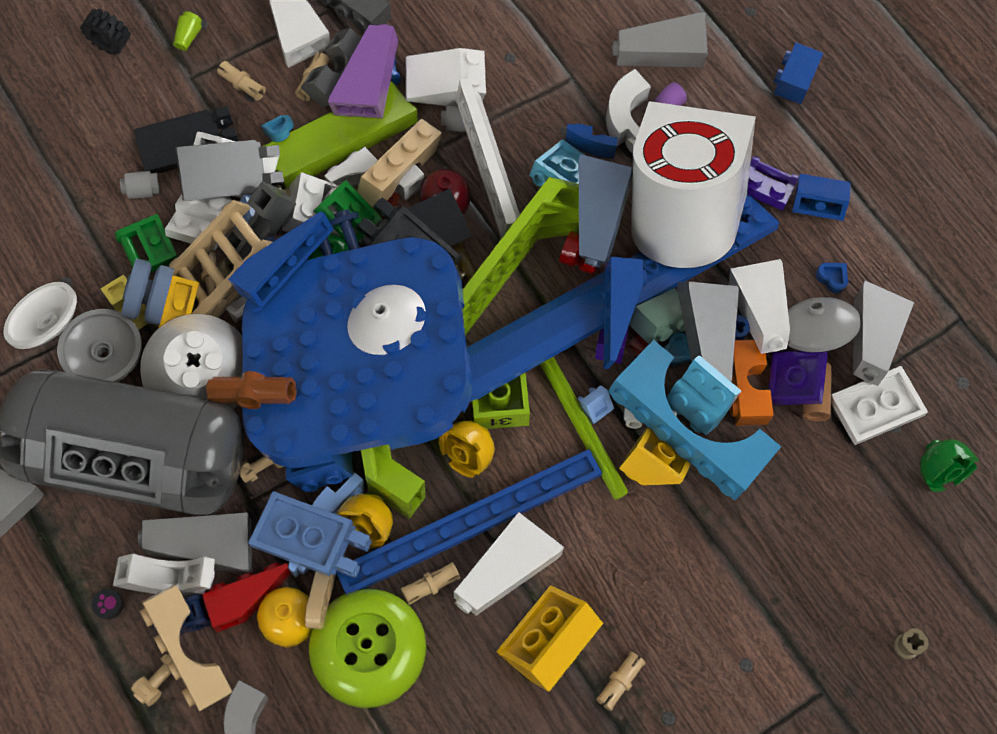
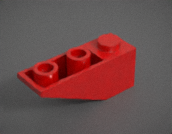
M281 563L268 565L264 568V572L255 575L253 573L241 575L237 578V582L228 585L225 583L214 585L208 589L209 592L202 594L214 630L218 633L245 623L257 611L264 597L277 589L291 575L287 563L283 565Z

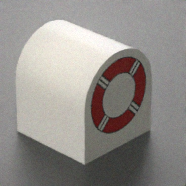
M649 101L633 147L631 234L635 245L645 256L666 266L694 268L720 259L731 249L736 238L747 196L755 116Z

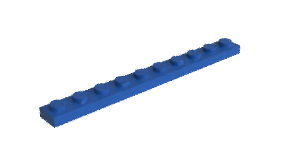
M588 449L353 560L358 562V566H360L356 578L342 574L339 571L336 574L345 594L366 589L514 518L518 512L523 514L600 477L602 472Z

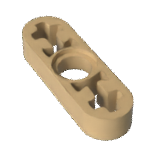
M319 572L315 573L306 609V628H323L335 575L327 576Z

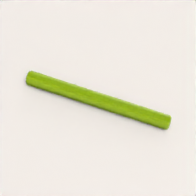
M553 356L541 363V367L587 450H590L602 472L601 476L612 497L615 500L620 499L627 494L628 490Z

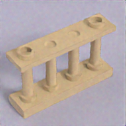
M235 200L226 204L222 208V212L193 243L170 263L169 267L175 268L173 276L196 281L190 271L200 262L217 284L209 296H207L200 285L198 286L195 298L199 303L198 307L191 314H205L219 318L226 310V307L240 296L228 279L246 259L273 243L264 239L261 241L243 218L251 209L248 204ZM234 225H236L252 247L251 252L244 260L225 236ZM216 244L220 246L234 265V270L226 278L207 254Z

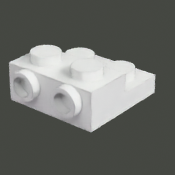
M181 194L175 203L176 212L165 228L166 237L192 244L232 199L229 196L183 201ZM216 244V245L212 248V250H216V248L218 247V246H217L218 244Z

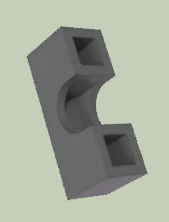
M351 28L336 32L325 49L334 61V71L327 65L314 68L301 86V89L321 108L330 106L328 103L329 97L361 40Z
M261 182L247 202L255 210V214L248 222V225L260 240L273 237L297 203L281 189ZM234 225L225 236L244 260L251 252L252 247Z

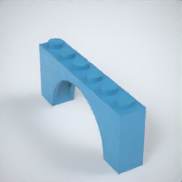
M653 340L617 377L608 393L618 404L627 408L639 422L648 426L660 440L665 441L675 449L681 458L686 459L695 466L702 476L709 478L716 484L723 494L730 496L735 501L748 488L781 446L761 429L744 440L733 443H721L702 438L686 428L671 410L665 394V375L674 356Z

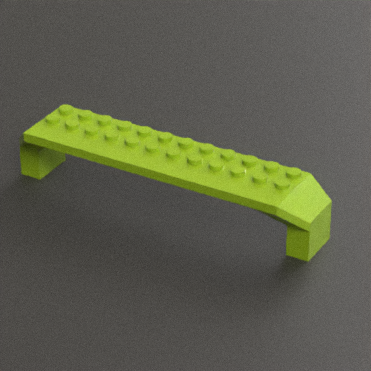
M549 177L462 290L464 300L462 311L465 336L538 239L569 235L570 231L579 233L578 183ZM388 444L361 450L368 492L381 497L385 504L410 519L426 497L425 481L391 458L390 446Z

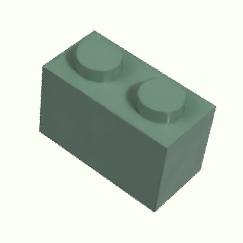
M674 288L635 307L629 325L648 344L653 340L656 342L665 341L672 334L678 331H685L679 294Z

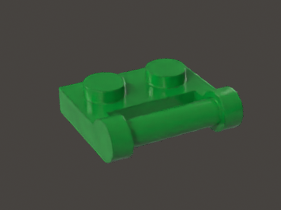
M346 180L313 210L315 214L320 211L323 212L329 221L335 219L333 212L328 208L330 205L338 212L349 209L350 213H358L360 218L351 221L352 227L357 231L355 233L357 242L365 236L356 228L362 219L367 218L374 225L382 219ZM341 226L334 227L333 229L345 240Z
M158 214L121 228L114 234L117 242L122 244L132 269L136 258L140 259L131 240L132 237L137 235L149 258L147 261L151 263V272L157 270L160 265L167 266L174 259L178 258L169 237H166L165 229Z

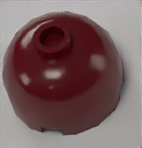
M439 169L430 173L424 179L420 188V202L451 189L463 215L467 212L470 205V188L466 179L458 172L451 169Z

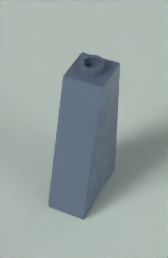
M580 154L579 255L585 259V264L600 268L601 264H607L611 256L632 183L633 168Z

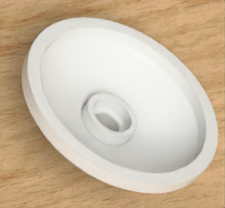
M52 282L40 286L27 294L13 308L5 322V340L14 348L30 349L41 346L57 337L74 315L77 303L75 291L64 282Z
M387 285L378 287L365 294L366 297L358 304L357 308L351 310L348 319V333L354 345L364 352L383 355L387 353L382 345L391 344L399 340L400 349L411 343V335L416 331H421L424 321H415L417 306L422 307L424 310L425 306L420 296L412 289L400 285Z

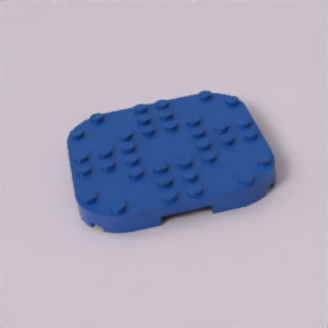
M410 237L309 259L303 262L261 309L250 301H246L242 318L243 373L254 371L265 377H292L296 382L297 391L295 401H292L290 404H261L258 409L243 407V424L246 434L262 455L280 466L302 468L335 461V455L388 444L391 449L421 444L436 439L453 427L452 422L458 417L460 412L465 413L470 402L472 374L470 356L466 349L461 278L447 251L432 241ZM387 285L405 286L415 291L425 306V310L417 306L415 321H424L421 331H416L411 335L410 344L400 349L399 340L391 344L382 345L387 353L382 355L364 352L354 345L348 333V319L351 310L357 308L358 304L366 297L365 294Z

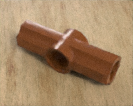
M246 371L242 374V377H213L208 379L206 385L207 399L209 401L237 403L247 409H258L261 404H290L292 401H295L297 394L296 382L292 377H265L254 371Z

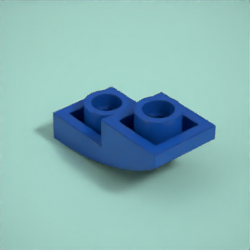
M579 123L567 125L565 142L585 153L614 159L617 137L592 135L593 126H585Z

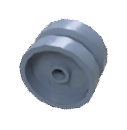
M136 258L131 275L129 274L126 282L121 316L135 320L140 314L142 304L147 305L144 315L145 322L159 326L175 268L160 265L156 270L154 280H150L151 263Z

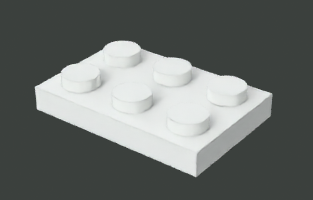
M902 366L888 371L879 386L863 381L831 394V404L854 445L921 418L928 413Z

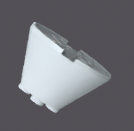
M189 314L168 321L155 331L144 348L140 367L144 388L207 399L206 385L208 379L213 377H242V335L224 320L205 314ZM194 361H199L200 366L196 368L194 365L190 366V364ZM223 403L230 406L233 410L238 406L237 403Z

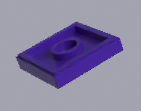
M826 351L773 352L768 388L771 391L772 405L822 404L828 353Z

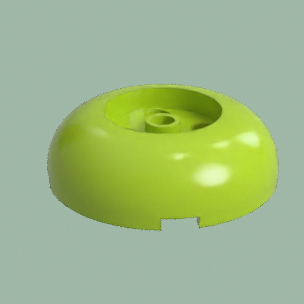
M378 589L356 590L332 601L328 605L323 628L312 629L309 640L310 664L319 684L334 699L358 708L380 707L400 698L418 679L426 658L425 632L415 611L398 596ZM350 624L359 626V632L356 635L351 636L347 633L346 630ZM382 624L389 628L385 636H379L376 633V628ZM364 640L371 641L372 646L369 649L361 647V644H364ZM353 653L357 655L358 660L354 665H347L345 657ZM378 654L386 655L388 660L384 666L375 664L374 660Z

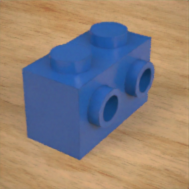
M795 43L792 52L787 50L781 64L785 65L784 70L779 69L773 83L777 84L774 94L802 104L823 53Z
M800 173L794 193L792 212L844 221L850 201L851 182Z
M352 452L335 455V461L302 468L286 467V480L304 492H313L319 487L340 483L343 479L353 476Z

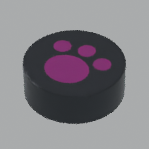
M112 589L99 591L92 600L93 612L104 620L116 618L122 612L124 605L122 597Z

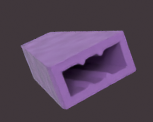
M386 24L368 26L329 97L328 103L334 115L383 118L398 45V38L393 26Z

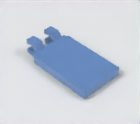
M273 491L248 544L253 548L327 576L335 575L339 571L342 574L356 578L360 566H358V562L343 557L345 551L350 544L367 552L372 540L369 539V535L355 530L356 527L352 526L353 522L350 519Z

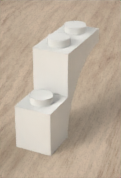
M364 147L360 151L350 154L347 160L340 165L330 168L325 175V181L340 186L346 180L351 186H357L360 183L361 176L378 160ZM416 165L412 166L403 176L394 193L399 195L404 201L420 190L424 181V173Z

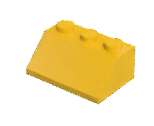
M550 585L496 652L527 679L549 692L602 626L603 622L585 601Z

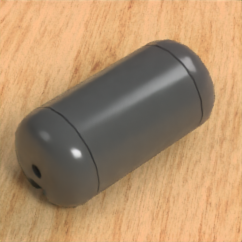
M37 369L21 376L12 385L0 408L1 467L9 476L27 483L194 515H210L219 511L231 498L240 473L245 441L244 425L241 417L230 406L220 402L51 369Z

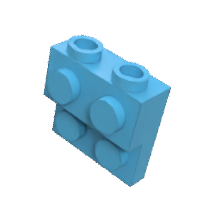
M561 140L535 160L529 176L540 187L549 177L579 184L580 154H584L564 140Z
M699 355L692 361L684 376L675 383L666 398L671 410L676 411L677 415H683L688 419L694 431L707 435L718 426L741 390Z

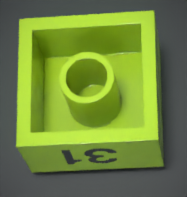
M526 372L485 396L473 400L474 422L486 429L529 426L530 410Z

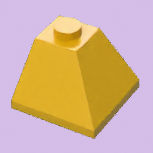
M647 426L625 457L619 469L628 478L635 480L640 485L680 484L691 463L681 458L675 449L665 441L660 440Z

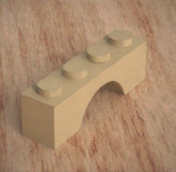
M420 119L361 176L357 192L371 207L382 197L387 201L393 195L397 185L408 170L416 163L422 166L436 152L442 132L423 119Z
M174 584L142 601L144 609L140 610V613L148 627L154 625L159 634L154 637V640L161 653L163 654L167 651L173 662L167 665L175 680L182 678L186 686L182 693L189 707L196 705L198 710L201 711L232 693L218 664L197 663L187 658L183 653L179 634L182 623L189 615L190 610L177 585Z

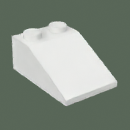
M457 48L406 56V101L442 106H458L456 97L459 80L467 77L470 78L473 90L480 94L483 101L486 94L484 51Z

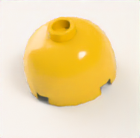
M472 421L457 422L453 424L449 431L439 437L438 443L442 455L444 456L447 453L452 460L448 464L463 476L471 478L476 474L479 475L492 462L495 451L493 439L490 432L478 423Z
M353 495L344 501L336 515L352 520V526L356 527L355 530L370 536L369 539L372 542L369 548L371 549L382 547L390 535L393 524L392 513L383 499L377 495Z
M282 587L273 590L264 597L259 605L257 620L258 627L266 640L275 645H280V647L288 648L297 646L309 638L312 628H306L305 625L308 595L297 588Z

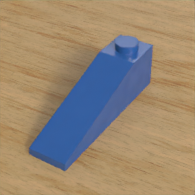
M320 211L246 259L228 280L239 295L261 309L334 229L326 215Z
M611 257L604 267L603 369H609L616 361L641 289L646 284L647 272L643 270V260Z

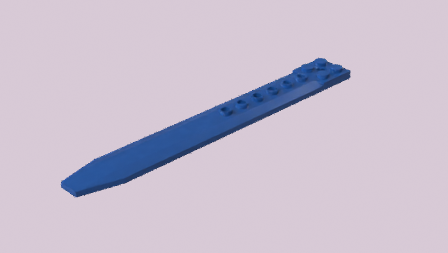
M747 195L741 219L746 220L747 223L740 221L734 244L720 259L700 267L677 268L655 262L642 252L630 257L631 259L643 260V270L647 272L646 284L641 289L636 306L677 287L678 282H686L776 231L779 227V221L751 196ZM604 272L468 346L466 349L470 356L472 374V395L470 401L485 396L603 329Z

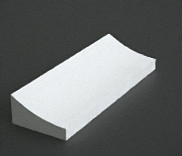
M467 77L459 80L456 102L502 239L520 213L481 96L473 90L470 78Z

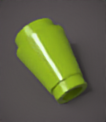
M183 12V15L179 16L173 42L176 48L187 51L202 28V20L199 16L191 12Z

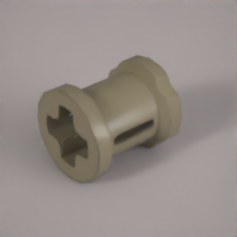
M911 628L907 632L898 635L893 643L896 654L903 659L915 658L923 651H926L929 645L928 638L922 630L917 628Z

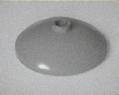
M816 297L796 303L788 309L790 325L788 346L805 352H823L839 348L850 342L858 334L861 325L860 315L852 305L837 298Z
M95 309L77 316L65 327L58 341V360L66 373L118 382L126 377L137 365L142 352V339L134 322L130 318L122 317L121 312L111 309ZM109 352L106 357H100L102 353Z

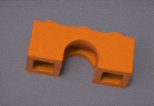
M735 340L732 383L741 390L729 408L731 417L735 418V426L768 425L774 416L771 391L755 389L749 384L747 379L749 375H761L767 366L766 353H760L754 340Z

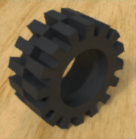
M92 9L80 26L82 35H86L85 39L91 40L93 46L97 45L99 50L102 51L104 49L108 54H119L131 37L128 27L123 26L124 22L118 21L115 15L110 16L108 11L103 13L101 9Z

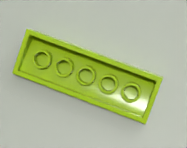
M391 81L383 118L334 115L332 111L290 132L287 139L280 142L272 141L262 147L279 145L280 156L275 172L283 173L284 182L281 183L284 188H289L290 184L301 172L314 177L347 160L353 152L360 151L364 147L368 149L415 125L418 122L417 109L406 101V98Z

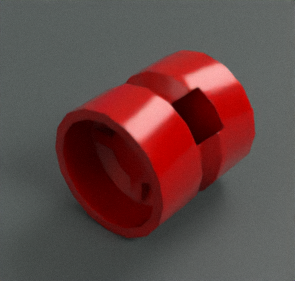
M570 231L561 251L559 262L570 267L578 265L579 270L594 275L597 267L585 264V259L579 255V233Z

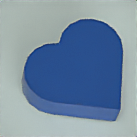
M826 262L822 263L816 270V279L820 283L826 284L827 289L832 293H841L848 285L846 263Z

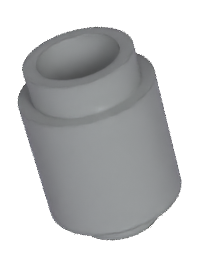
M447 106L446 111H441V126H446V131L466 132L458 106Z
M150 171L125 173V179H120L121 193L127 194L128 199L153 197V194H160L157 173L151 174Z

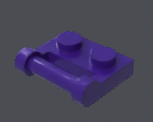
M753 156L750 161L747 195L783 211L799 176L796 174L789 175L761 162V158Z

